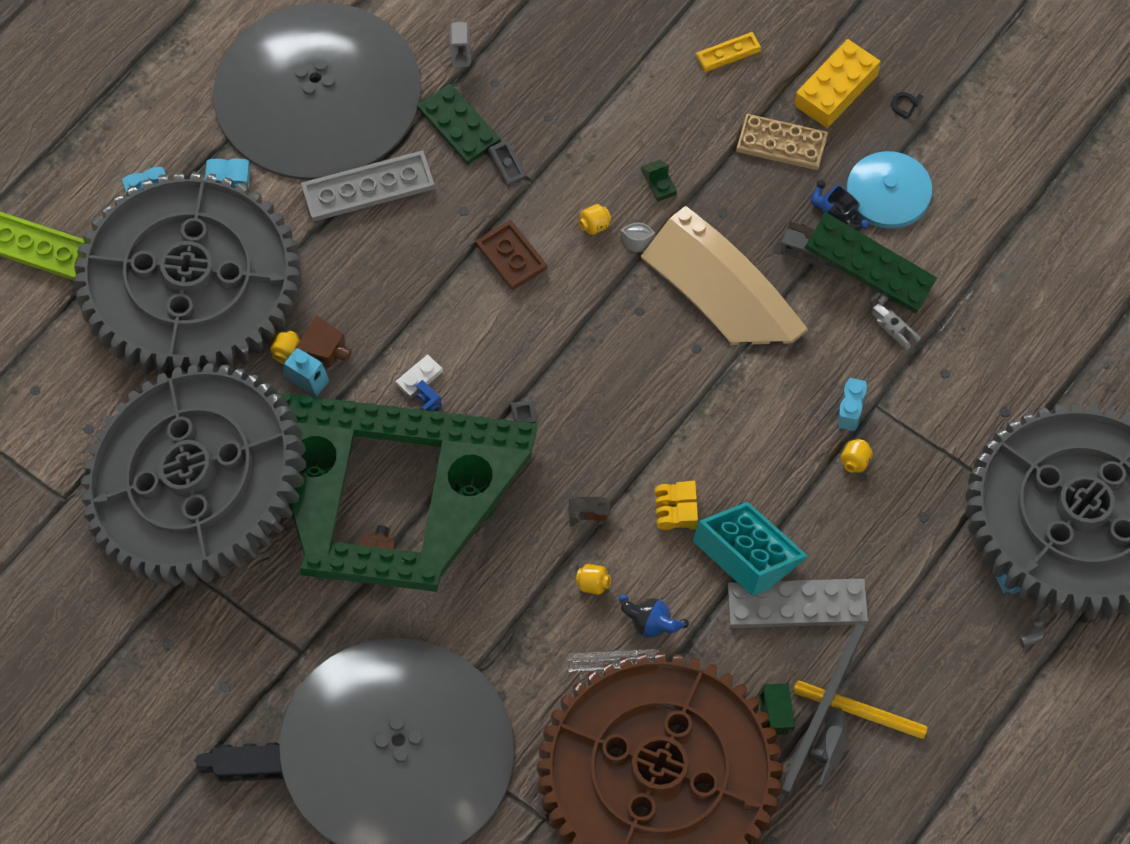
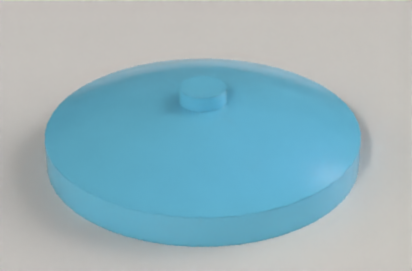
M884 151L866 156L853 167L848 178L847 191L860 203V207L855 213L862 220H867L869 224L876 227L894 229L908 226L924 215L931 201L932 183L928 172L917 160L902 153Z

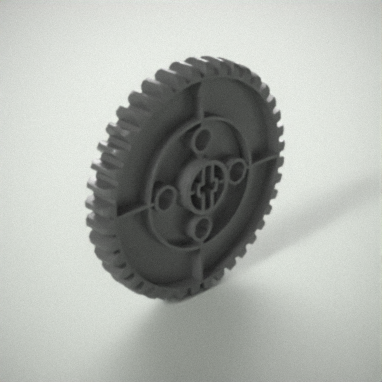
M177 172L174 175L173 181H169L166 175H160L158 177L159 184L153 185L147 179L143 181V189L140 191L134 186L127 188L128 198H124L122 195L115 196L113 198L115 208L109 205L104 206L101 209L103 219L100 217L93 218L91 221L92 230L85 231L83 235L84 244L80 245L77 250L79 259L74 264L76 272L74 277L77 291L76 297L78 305L81 307L83 319L89 323L91 333L94 336H99L100 344L103 347H111L112 354L115 357L120 358L125 355L128 365L135 366L140 361L142 371L147 373L152 371L154 366L158 367L159 374L165 373V375H168L170 369L174 370L178 367L186 373V370L193 364H197L201 369H204V366L208 363L215 364L217 368L218 365L223 364L229 365L234 369V359L238 358L243 363L250 360L249 350L260 354L263 351L262 340L272 343L276 338L275 330H283L286 326L285 317H289L293 313V303L298 299L297 287L301 283L299 272L301 267L300 258L297 255V243L292 239V230L289 226L285 225L283 215L277 212L274 213V205L270 201L262 203V196L259 192L255 191L248 195V187L243 183L233 188L232 179L228 177L224 178L221 183H218L216 174L212 173L207 175L206 180H201L199 172H193L190 179H184L183 173ZM142 268H150L148 270H140ZM235 277L233 280H226V278ZM179 310H186L184 313H176Z
M208 363L202 370L197 364H193L188 368L187 374L180 367L173 370L172 378H168L165 373L159 374L157 384L153 385L150 381H146L142 385L143 392L141 394L134 390L128 394L130 402L127 405L119 402L115 406L118 415L116 417L108 415L104 420L108 428L106 430H97L95 434L100 440L99 444L89 446L88 452L94 458L85 461L83 468L89 473V475H85L81 479V485L86 489L81 494V501L86 505L83 513L84 517L90 522L88 528L96 537L97 545L126 572L134 573L142 580L149 578L155 584H162L166 581L171 586H178L183 580L190 586L195 585L198 576L207 583L213 580L215 571L222 577L227 576L230 572L229 566L231 564H234L238 569L244 567V557L246 555L255 559L259 556L257 547L260 544L269 547L273 543L269 536L272 531L275 533L282 532L284 527L279 522L280 519L291 518L293 511L288 507V504L296 503L300 498V495L294 488L301 487L304 484V478L299 473L306 468V461L301 456L306 451L305 444L300 440L303 436L302 430L296 424L297 418L283 397L270 384L264 383L259 376H250L244 369L234 370L229 365H223L218 369L215 364Z
M1073 403L1070 411H1066L1063 405L1058 404L1055 405L1052 414L1045 407L1038 409L1036 417L1027 412L1022 415L1020 422L1016 420L1010 421L1007 424L1006 430H998L994 435L993 441H988L984 445L982 454L977 456L974 469L971 471L968 480L969 486L965 495L968 503L965 514L970 519L968 524L969 533L975 535L973 544L976 549L983 550L982 561L985 564L994 563L991 573L995 577L1007 575L1004 586L1008 590L1016 586L1020 587L1019 598L1026 600L1031 595L1036 597L1035 607L1040 609L1046 603L1052 604L1051 611L1053 614L1059 615L1062 608H1067L1070 618L1077 619L1080 611H1085L1086 617L1089 620H1095L1099 611H1102L1107 619L1114 618L1117 609L1125 616L1130 615V415L1125 414L1121 419L1115 418L1116 412L1114 409L1108 408L1105 414H1099L1097 405H1090L1088 412H1084L1080 404Z

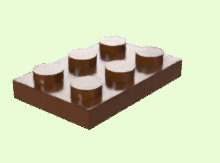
M511 219L475 241L478 249L512 291L547 270L545 261Z

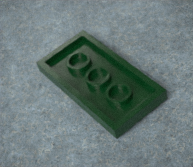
M451 83L417 105L420 113L467 165L487 153L489 147L501 142V138Z

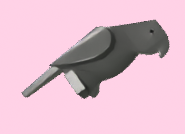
M832 707L829 709L826 716L827 724L820 735L819 744L816 748H812L810 752L811 758L817 764L825 766L818 783L821 788L825 785L833 769L836 770L849 745L845 714L841 708Z

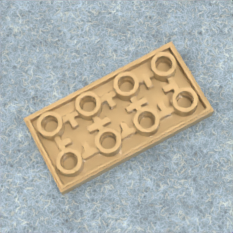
M746 114L736 152L818 170L828 132Z

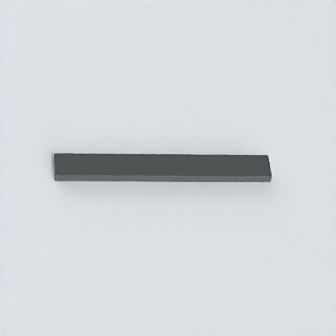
M858 623L855 625L782 784L781 792L787 797L791 795L865 633V626Z

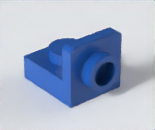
M421 380L416 385V396L424 404L421 410L439 411L442 406L440 396Z

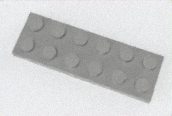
M423 150L301 183L312 222L435 189Z
M865 579L778 581L770 589L754 596L749 594L738 582L728 583L730 628L856 625L858 623H868Z

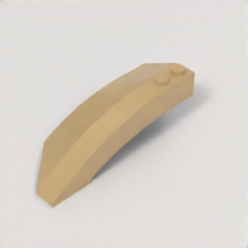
M687 206L669 218L641 255V259L674 285L716 326L730 342V345H739L740 342L770 344V341H783V344H790L808 331L805 324L764 275L732 243Z

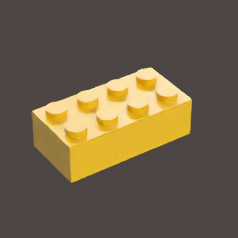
M847 39L796 92L794 106L825 128H828L878 76L881 61Z

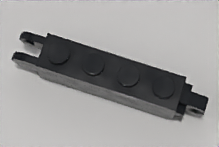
M270 742L264 746L247 743L241 747L224 744L218 748H213V753L199 754L194 760L198 771L201 773H214L216 779L220 782L284 779L280 763V744L276 742Z

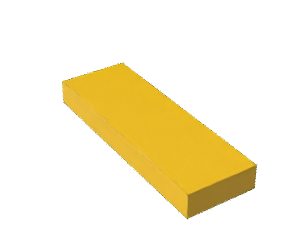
M753 32L697 52L696 58L704 72H708L761 52V46Z

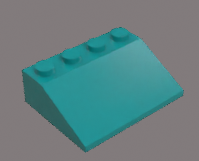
M748 502L700 520L693 538V542L752 596L770 589L806 560L808 556Z

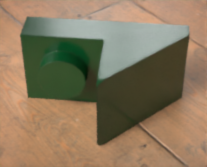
M657 160L641 166V170L657 202L677 195V190L669 176L668 164L662 160Z

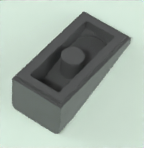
M508 139L489 147L488 153L507 185L526 177Z

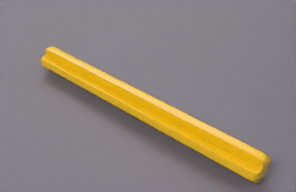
M797 681L794 687L795 694L817 702H821L826 691L802 681ZM836 694L831 707L841 708L842 711L924 739L928 727L923 724Z

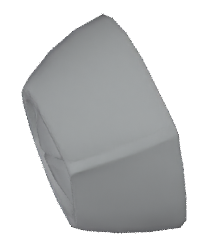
M641 222L632 223L620 230L625 247L633 252L645 251L656 237V232Z

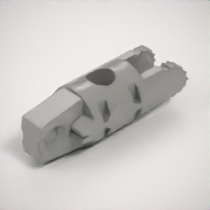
M880 303L873 308L872 314L877 319L876 322L905 350L911 347L904 337L905 334L915 343L921 339L891 309L888 311Z

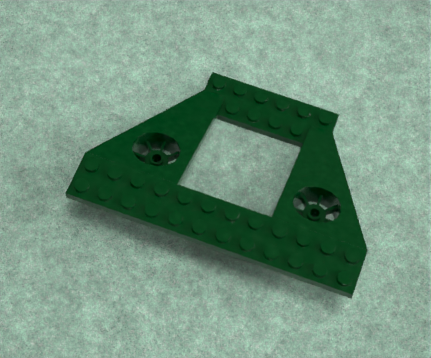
M278 393L288 403L289 408L297 418L296 424L301 428L303 435L300 440L305 444L306 450L301 455L306 461V468L299 472L304 478V484L301 487L294 488L300 495V498L296 503H289V507L293 511L292 517L304 555L300 575L438 592L442 575L482 522L493 516L497 502L531 459L538 424ZM354 437L441 447L422 552L332 542Z

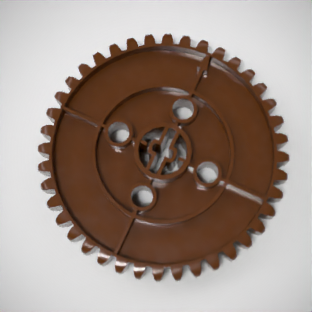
M657 652L655 662H649L647 655L642 653L638 654L637 664L632 665L629 658L623 657L620 658V669L616 670L610 663L603 665V677H600L593 671L587 674L588 687L583 683L577 682L573 686L574 697L569 695L562 697V710H554L552 712V725L546 726L543 731L546 742L541 743L539 746V756L542 760L537 764V773L542 778L538 782V789L540 794L545 795L542 799L543 810L551 813L549 815V825L554 829L560 828L558 833L559 841L562 844L570 842L572 844H760L762 838L760 831H767L770 828L771 817L769 815L777 812L778 801L776 797L781 795L782 784L779 779L783 775V766L778 762L781 758V748L774 744L777 733L775 729L767 728L770 717L766 712L757 713L759 700L756 697L745 700L747 687L744 684H740L732 688L733 676L726 673L719 679L716 677L717 666L713 664L709 665L705 671L700 669V659L695 657L690 661L689 665L683 664L682 654H675L672 662H666L664 653ZM673 725H682L686 728V731L677 734L669 728ZM612 748H620L625 754L621 757H613L608 754V751ZM700 783H706L712 787V790L702 793L696 790L695 786ZM637 807H646L650 810V814L639 817L633 813V810Z

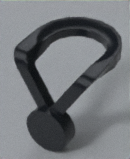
M900 92L893 96L891 107L899 116L908 119L913 114L915 108L919 106L924 96L918 94L915 98L907 92ZM899 97H907L913 101V106L909 113L897 107L896 100Z

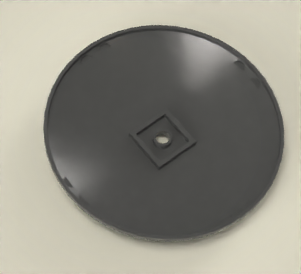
M321 2L306 3L284 8L263 17L235 39L223 56L217 70L213 91L214 106L223 133L231 145L244 158L263 170L279 176L299 180H313L376 163L390 153L407 134L416 117L417 105L420 103L421 96L420 73L414 54L407 42L391 25L381 18L349 5ZM314 77L321 78V80L318 83H312L310 81Z
M391 638L368 641L349 647L327 659L304 680L296 691L285 714L280 737V763L288 793L294 805L310 826L333 844H462L481 830L499 807L511 778L514 761V741L510 719L502 700L491 683L478 669L459 655L443 647L414 639ZM396 736H400L405 740V743L398 747L393 745L391 740Z

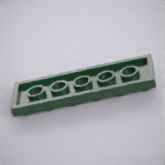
M826 212L804 249L915 314L921 308L937 279L936 276Z

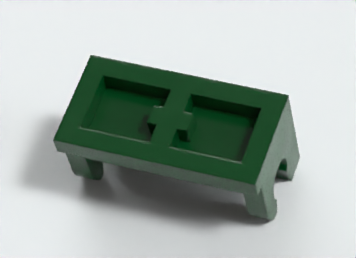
M764 684L758 695L761 712H766L770 717L767 728L775 729L777 735L788 734V730L795 728L789 684Z

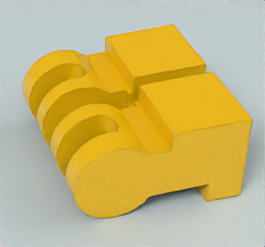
M695 481L656 486L655 496L658 498L655 499V505L659 507L656 509V516L659 517L656 520L657 528L661 530H671L674 528L696 530L698 514Z

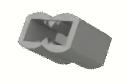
M456 22L450 25L451 64L454 67H469L471 64L470 26L467 22Z

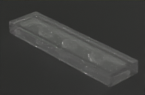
M660 649L568 654V672L603 670V665L607 663L612 664L615 669H620V658H629L633 665L637 664L638 654L642 653L647 655L649 662H655V656L657 652H660Z

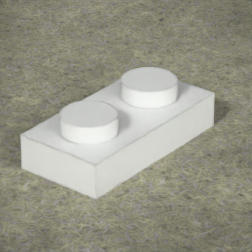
M427 354L395 381L396 386L412 399L417 394L416 385L421 380L429 384L443 372V369Z

